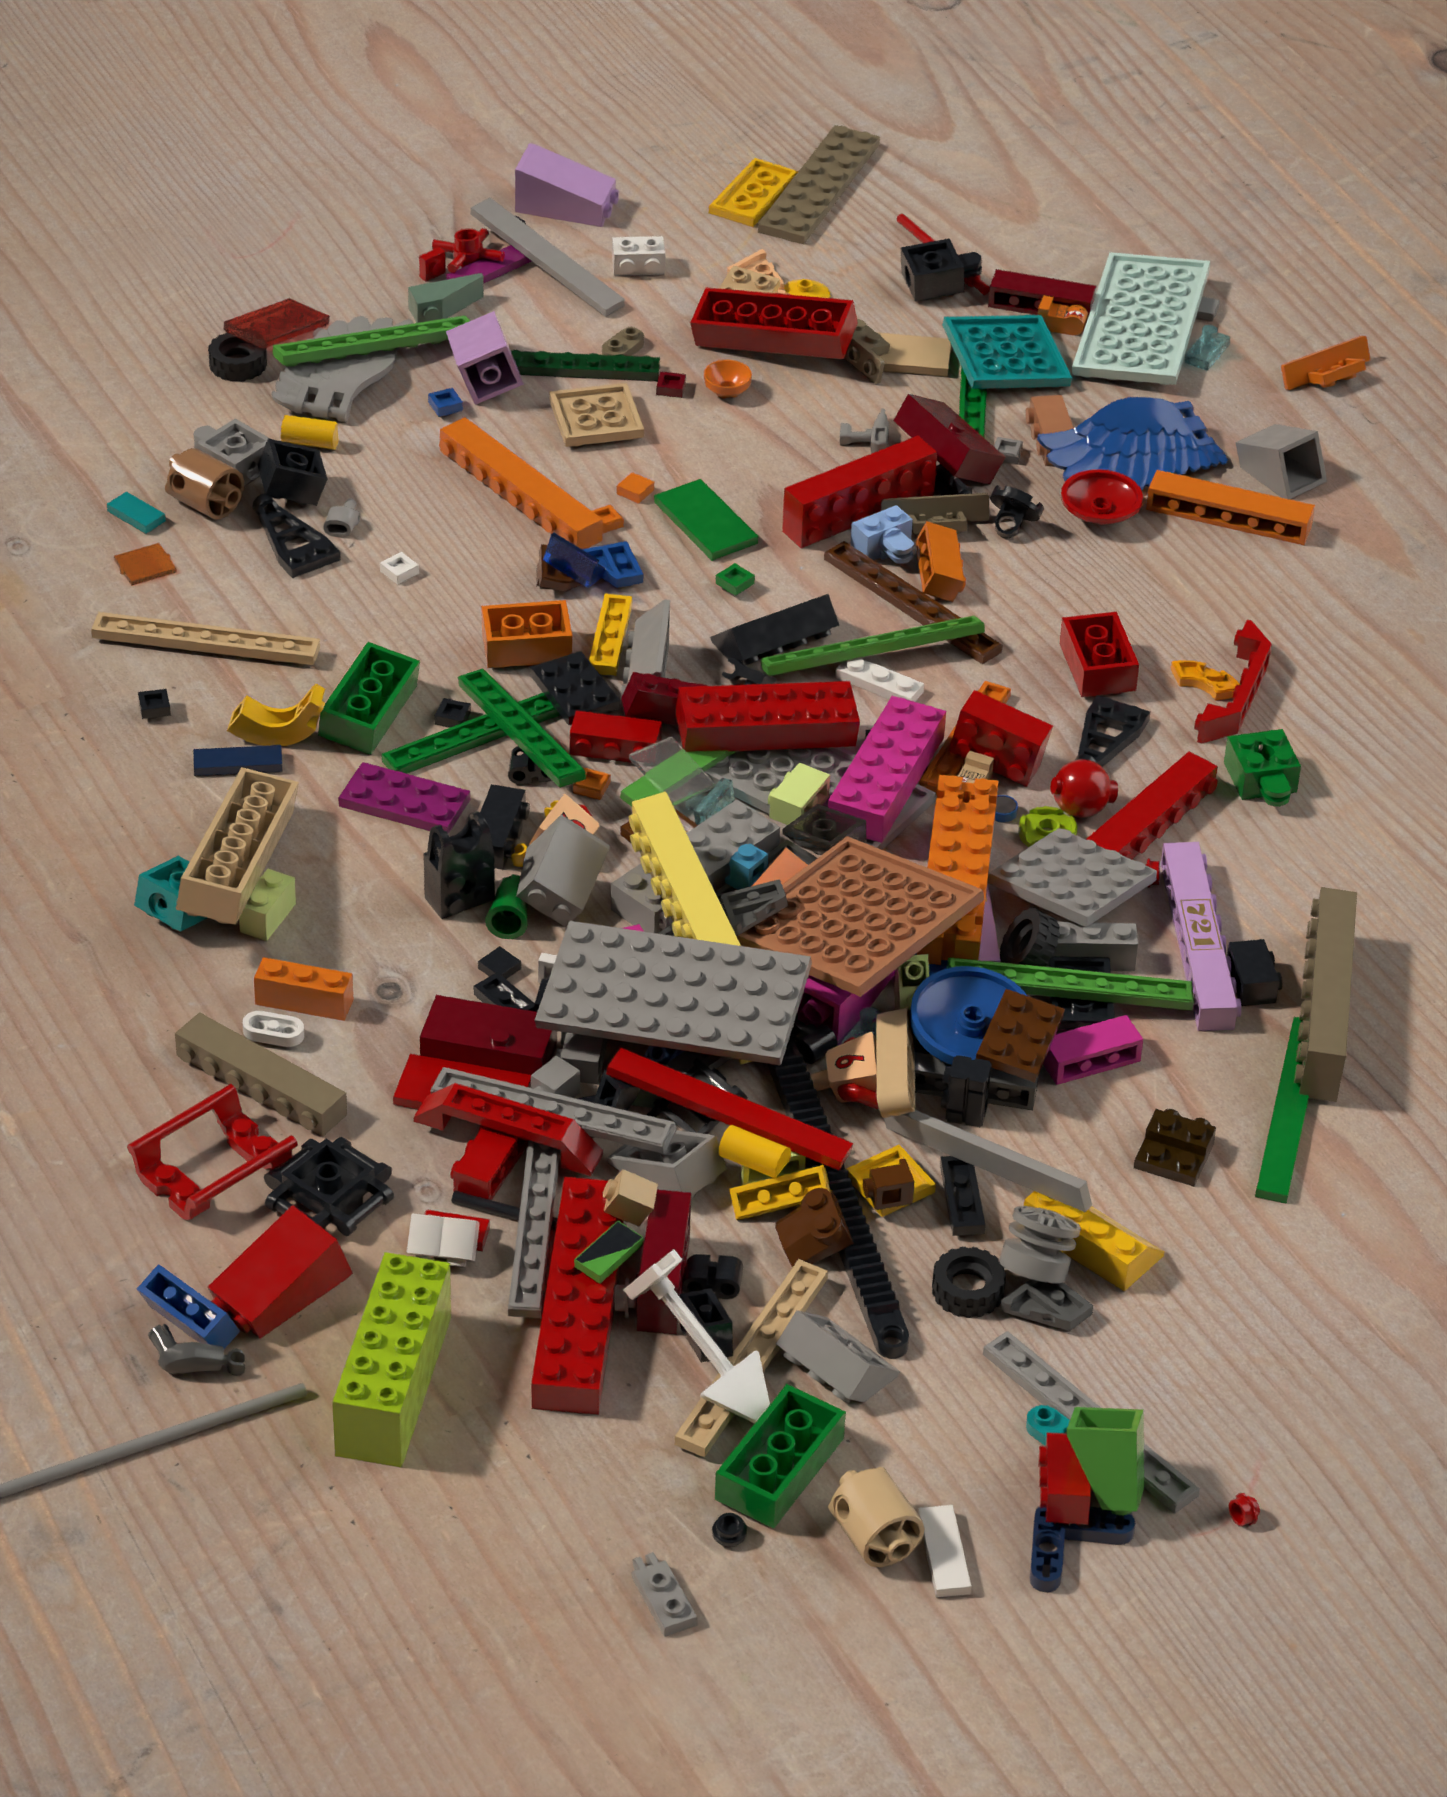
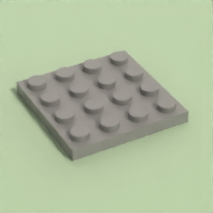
M1058 828L989 872L988 884L1084 927H1088L1155 882L1157 870L1145 866L1142 862L1122 856L1117 851L1097 846L1094 841L1083 839L1072 834L1069 830Z

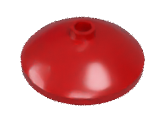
M1095 469L1082 471L1069 477L1062 486L1061 500L1064 507L1075 517L1093 524L1109 525L1123 522L1137 514L1142 506L1143 493L1139 485L1128 476L1115 471Z

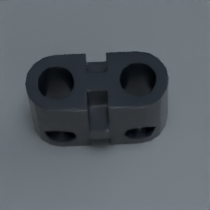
M519 746L513 748L508 771V778L511 782L515 784H530L533 777H538L539 782L552 781ZM518 752H523L522 755L517 756Z
M692 1255L686 1262L682 1285L683 1291L688 1293L712 1288L718 1299H733L740 1292L743 1263L734 1256L719 1255L718 1262L711 1261V1255Z

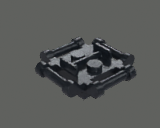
M339 1137L334 1142L326 1138L321 1143L314 1139H308L302 1144V1149L279 1168L271 1169L264 1175L265 1183L269 1188L273 1189L265 1200L267 1208L273 1212L279 1211L284 1213L292 1206L291 1203L286 1201V1199L291 1197L317 1213V1215L311 1217L303 1212L324 1230L327 1225L332 1223L345 1236L352 1234L357 1229L356 1225L380 1205H387L394 1199L393 1191L384 1184L390 1178L392 1168L384 1162L378 1163L358 1151L344 1137ZM369 1192L373 1194L368 1200H366L363 1203V1196L366 1193Z

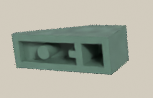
M473 274L408 287V308L416 323L446 319L483 298V274Z

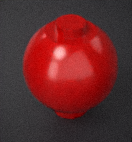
M1080 759L1067 763L1058 771L1056 777L1052 778L1050 791L1054 795L1057 805L1066 814L1076 818H1088L1100 813L1107 803H1115L1118 796V784L1115 780H1110L1106 770L1098 763Z

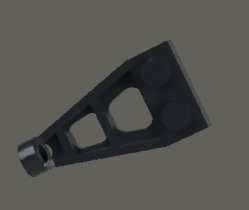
M261 494L255 498L252 508L259 515L278 563L291 578L341 560L340 551L325 535L280 507L270 495ZM282 523L291 526V528L278 533L274 529V526ZM299 537L310 542L288 550L285 542Z
M1097 695L1087 710L1078 756L1075 760H1091L1103 767L1141 735L1150 721L1151 711ZM1098 724L1122 732L1114 737L1096 730ZM1090 743L1107 747V749L1102 753L1088 747Z

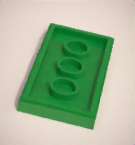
M701 478L654 495V503L711 561L758 544V535Z

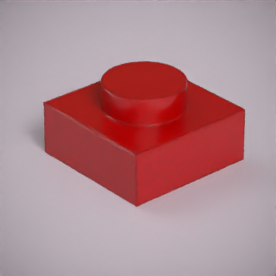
M440 247L419 256V277L425 282L446 273L445 251Z

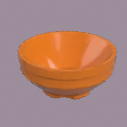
M715 361L704 370L706 387L720 398H735L747 390L751 384L752 372L750 368L739 361Z

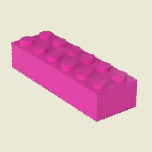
M891 696L828 800L827 827L883 843L944 739L946 711L905 698Z

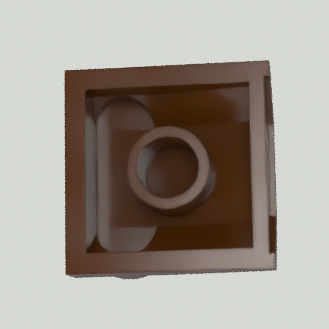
M816 1188L809 1191L803 1197L800 1207L781 1218L775 1224L783 1250L792 1268L798 1259L814 1264L854 1244L836 1196L832 1190L828 1191L825 1188Z

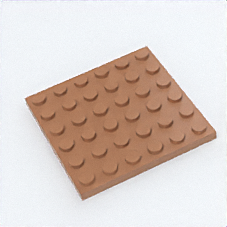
M847 836L782 885L788 906L736 937L740 945L744 947L811 956L812 965L809 975L861 997L985 899L983 890Z

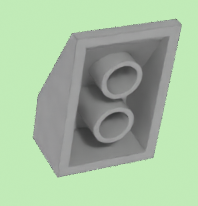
M680 1130L675 1131L664 1154L624 1144L606 1158L608 1164L619 1171L624 1169L657 1183L658 1190L691 1192V1199L695 1197L699 1190L713 1183L716 1177L727 1169L724 1158L719 1156V1143L716 1135Z

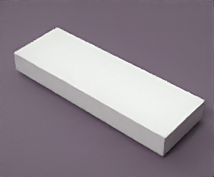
M953 1505L919 1508L918 1515L925 1527L923 1541L936 1598L971 1594L972 1586Z

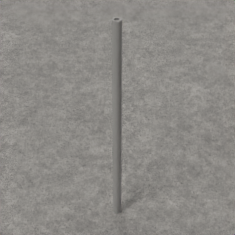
M300 1383L0 1484V1499L307 1396L305 1385Z

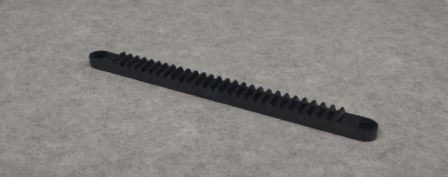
M791 1035L781 1065L767 1063L786 1115L834 1135L831 1133L830 1124L827 1123V1116L824 1115V1108L820 1104V1098H817V1090L814 1089L813 1080H810L809 1071L807 1072V1065L804 1063L803 1055L800 1054L795 1039ZM806 1157L805 1165L807 1169L822 1165L826 1168L829 1188L837 1198L854 1244L840 1250L839 1254L875 1349L885 1358L897 1359L902 1357L908 1350L909 1332L900 1311L899 1301L896 1300L895 1291H892V1283L888 1281V1273L885 1271L884 1262H881L880 1252H877V1244L874 1243L873 1234H870V1226L866 1224V1216L863 1215L862 1206H859L858 1196L856 1197L855 1188L852 1187V1180L848 1177L845 1163L840 1170H837ZM896 1337L901 1342L896 1345H890L884 1342V1339Z

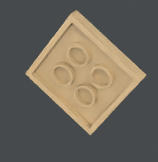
M627 383L549 392V401L565 447L644 438V427Z

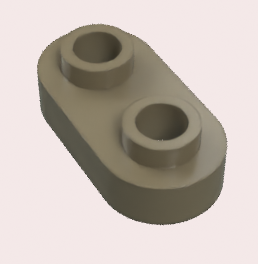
M627 327L621 330L602 345V355H634L644 346V333L635 327Z

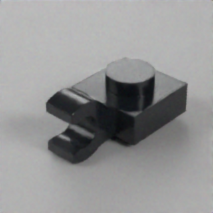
M735 658L728 659V662L735 665V671L732 674L722 672L723 677L732 681H737L740 678L747 679L745 685L775 684L777 680L744 665Z

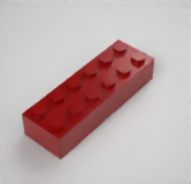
M706 287L690 325L695 346L844 359L858 321L854 300Z
M917 435L785 487L782 532L797 546L804 548L852 528L853 522L880 512L882 499L934 496L937 451Z
M850 681L679 687L676 717L684 752L856 747L860 719Z

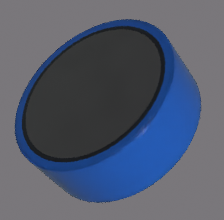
M998 795L995 821L1009 822L1014 820L1018 812L1017 801L1010 796Z

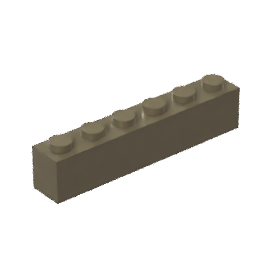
M200 1012L175 1033L176 1055L181 1060L191 1063L206 1074L214 1076L228 1085H234L236 1089L252 1097L256 1102L265 1104L280 1115L301 1124L307 1130H312L323 1137L347 1116L346 1092Z

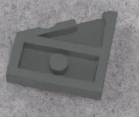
M780 879L720 894L726 916L736 936L788 906Z
M1034 1279L1029 1280L1001 1300L1000 1308L1005 1313L1068 1331L1072 1330L1093 1313V1305L1065 1283H1048Z

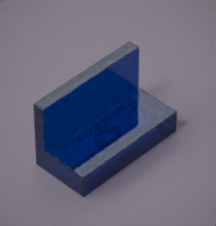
M555 532L551 534L543 561L587 588L603 577L606 568L598 564L599 560Z

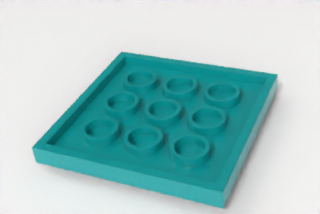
M1042 315L944 317L942 326L972 389L1057 388L1071 386L1072 376Z

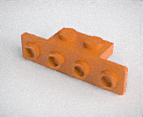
M1361 335L1282 364L1281 370L1285 389L1291 390L1307 383L1320 384V387L1325 388L1336 385L1337 380L1355 378L1357 376L1356 373L1366 370L1365 362L1370 360L1367 337Z

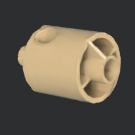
M878 1467L860 1472L855 1470L846 1472L840 1478V1486L832 1496L828 1508L863 1560L872 1567L883 1568L906 1558L916 1549L923 1538L925 1527L919 1515L885 1468Z

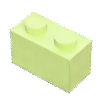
M799 762L792 772H787L783 782L770 792L768 797V804L770 805L769 818L801 830L829 798L830 774Z
M267 869L264 872L239 917L241 933L264 941L271 937L296 905L295 877L271 869Z

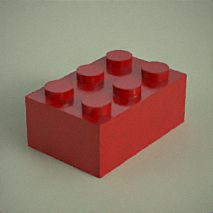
M1117 611L1062 617L1059 644L1081 697L1137 690L1139 662Z
M974 690L960 711L948 751L963 758H966L969 751L994 758L993 772L1027 787L1041 765L1053 725Z

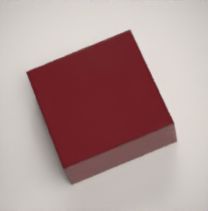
M660 371L656 395L682 398L686 385V374Z

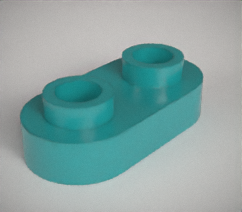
M1039 1405L1029 1410L1026 1429L1032 1437L1046 1446L1047 1432L1067 1434L1070 1420L1053 1407Z

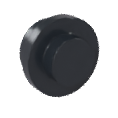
M725 1513L714 1522L712 1535L715 1541L721 1545L736 1546L745 1540L747 1526L739 1515Z

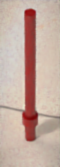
M900 214L897 217V222L922 243L935 241L906 215ZM980 275L964 278V282L968 286L975 287L983 295L989 293L990 287L981 280Z

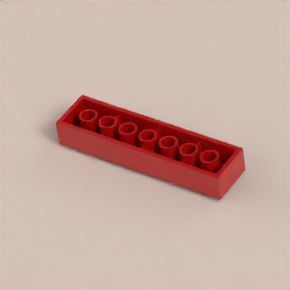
M564 1177L531 1381L532 1409L599 1415L615 1309V1290L619 1282L621 1265L599 1284L574 1267V1260L617 1221L627 1226L626 1221L604 1212L606 1198L603 1197V1191L609 1180Z

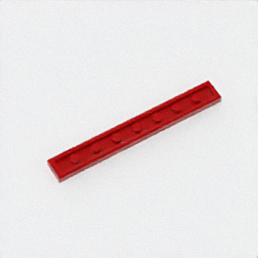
M620 1048L607 1066L606 1074L725 1124L734 1125L789 1147L795 1153L834 1169L840 1170L852 1151V1142L623 1048Z

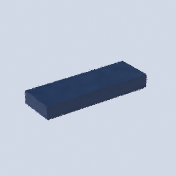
M281 745L193 749L194 776L238 774L241 767L262 773L283 772Z

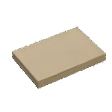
M879 333L883 339L891 344L888 354L878 355L885 361L883 371L948 376L951 343L948 338Z

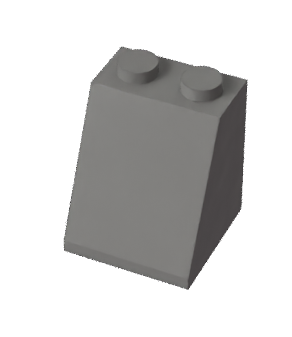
M1274 424L1235 442L1240 468L1281 498H1294L1327 482L1318 431Z
M560 815L527 847L516 897L566 927L569 921H572L583 911L608 854L610 845L568 818Z

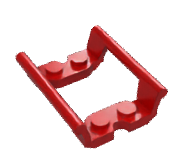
M229 1084L128 1144L127 1149L132 1155L135 1172L142 1183L156 1196H170L168 1198L169 1207L182 1219L191 1220L209 1209L212 1198L261 1168L274 1169L292 1157V1149L298 1146V1142L292 1135L279 1143L271 1136H258V1125L242 1112L237 1090L234 1085ZM212 1110L217 1118V1123L226 1135L228 1145L247 1162L201 1190L180 1169L173 1165L164 1164L161 1161L160 1140Z

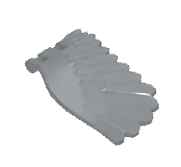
M363 316L355 317L349 323L336 320L328 329L318 327L313 332V339L394 327L393 319L379 318L372 325H370L368 318ZM407 319L394 326L413 324V321ZM399 347L393 351L379 350L373 351L368 355L354 354L347 355L343 359L328 358L318 363L303 362L292 367L286 366L284 372L280 371L279 381L276 382L275 386L277 392H272V398L276 403L295 411V413L303 414L308 412L312 413V416L325 419L334 417L340 422H347L353 399L365 388L384 378L392 370ZM308 394L316 395L314 403L307 402ZM334 400L342 401L339 408L332 406Z

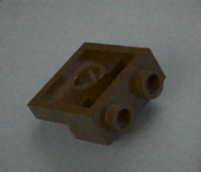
M1169 1108L1164 1111L1155 1109L1146 1128L1145 1139L1134 1160V1169L1195 1187L1214 1146L1216 1127L1212 1126L1204 1118L1192 1120L1182 1117L1174 1109Z

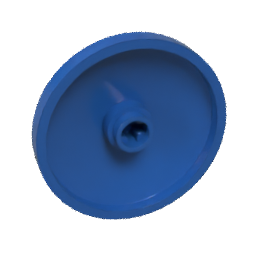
M972 966L947 968L930 975L917 987L910 1007V1026L916 1039L924 1049L941 1061L952 1065L956 1055L971 1057L972 1060H975L978 1049L1005 989L1026 996L1027 994L1015 982L992 970Z

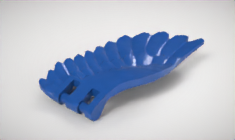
M1127 397L1113 401L1101 408L1074 429L1038 434L1037 437L1038 442L1045 449L1050 450V453L1046 456L1048 461L1055 467L1064 470V481L1072 475L1086 470H1110L1128 476L1139 485L1142 491L1145 486L1149 488L1156 470L1184 475L1188 469L1192 472L1199 470V468L1206 470L1211 465L1213 467H1217L1219 463L1226 465L1228 461L1223 450L1215 443L1212 437L1207 435V428L1200 416H1196L1193 412L1194 407L1190 401L1172 403L1158 398Z

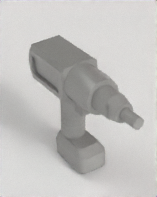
M881 409L872 429H866L863 432H852V426L849 423H841L840 445H848L851 442H871V454L887 448L889 444V421L887 420L885 409Z

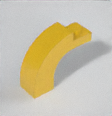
M315 683L298 704L283 709L268 707L246 695L232 712L227 731L245 741L262 746H288L301 742L316 730L320 713L325 706V702L322 701L325 688Z

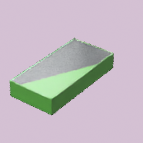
M617 1221L575 1258L574 1267L600 1284L643 1245V1237L620 1221Z

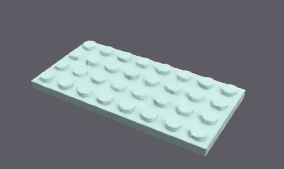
M1110 252L1073 362L1072 375L1085 378L1097 377L1109 380H1130L1138 383L1152 382L1162 385H1176L1209 275L1210 261Z

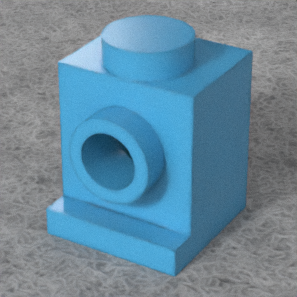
M750 843L741 845L738 851L730 858V874L725 878V883L737 890L751 887L768 868V853Z

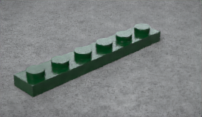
M511 350L520 375L658 381L660 357Z

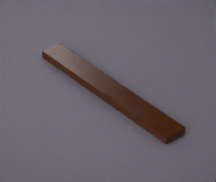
M845 541L824 552L825 561L923 626L961 618ZM985 633L946 640L982 665L1001 654L1003 648L1002 644Z

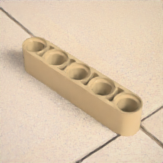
M908 1007L877 1014L876 1017L877 1102L883 1118L915 1111V1040L910 1026V1010Z

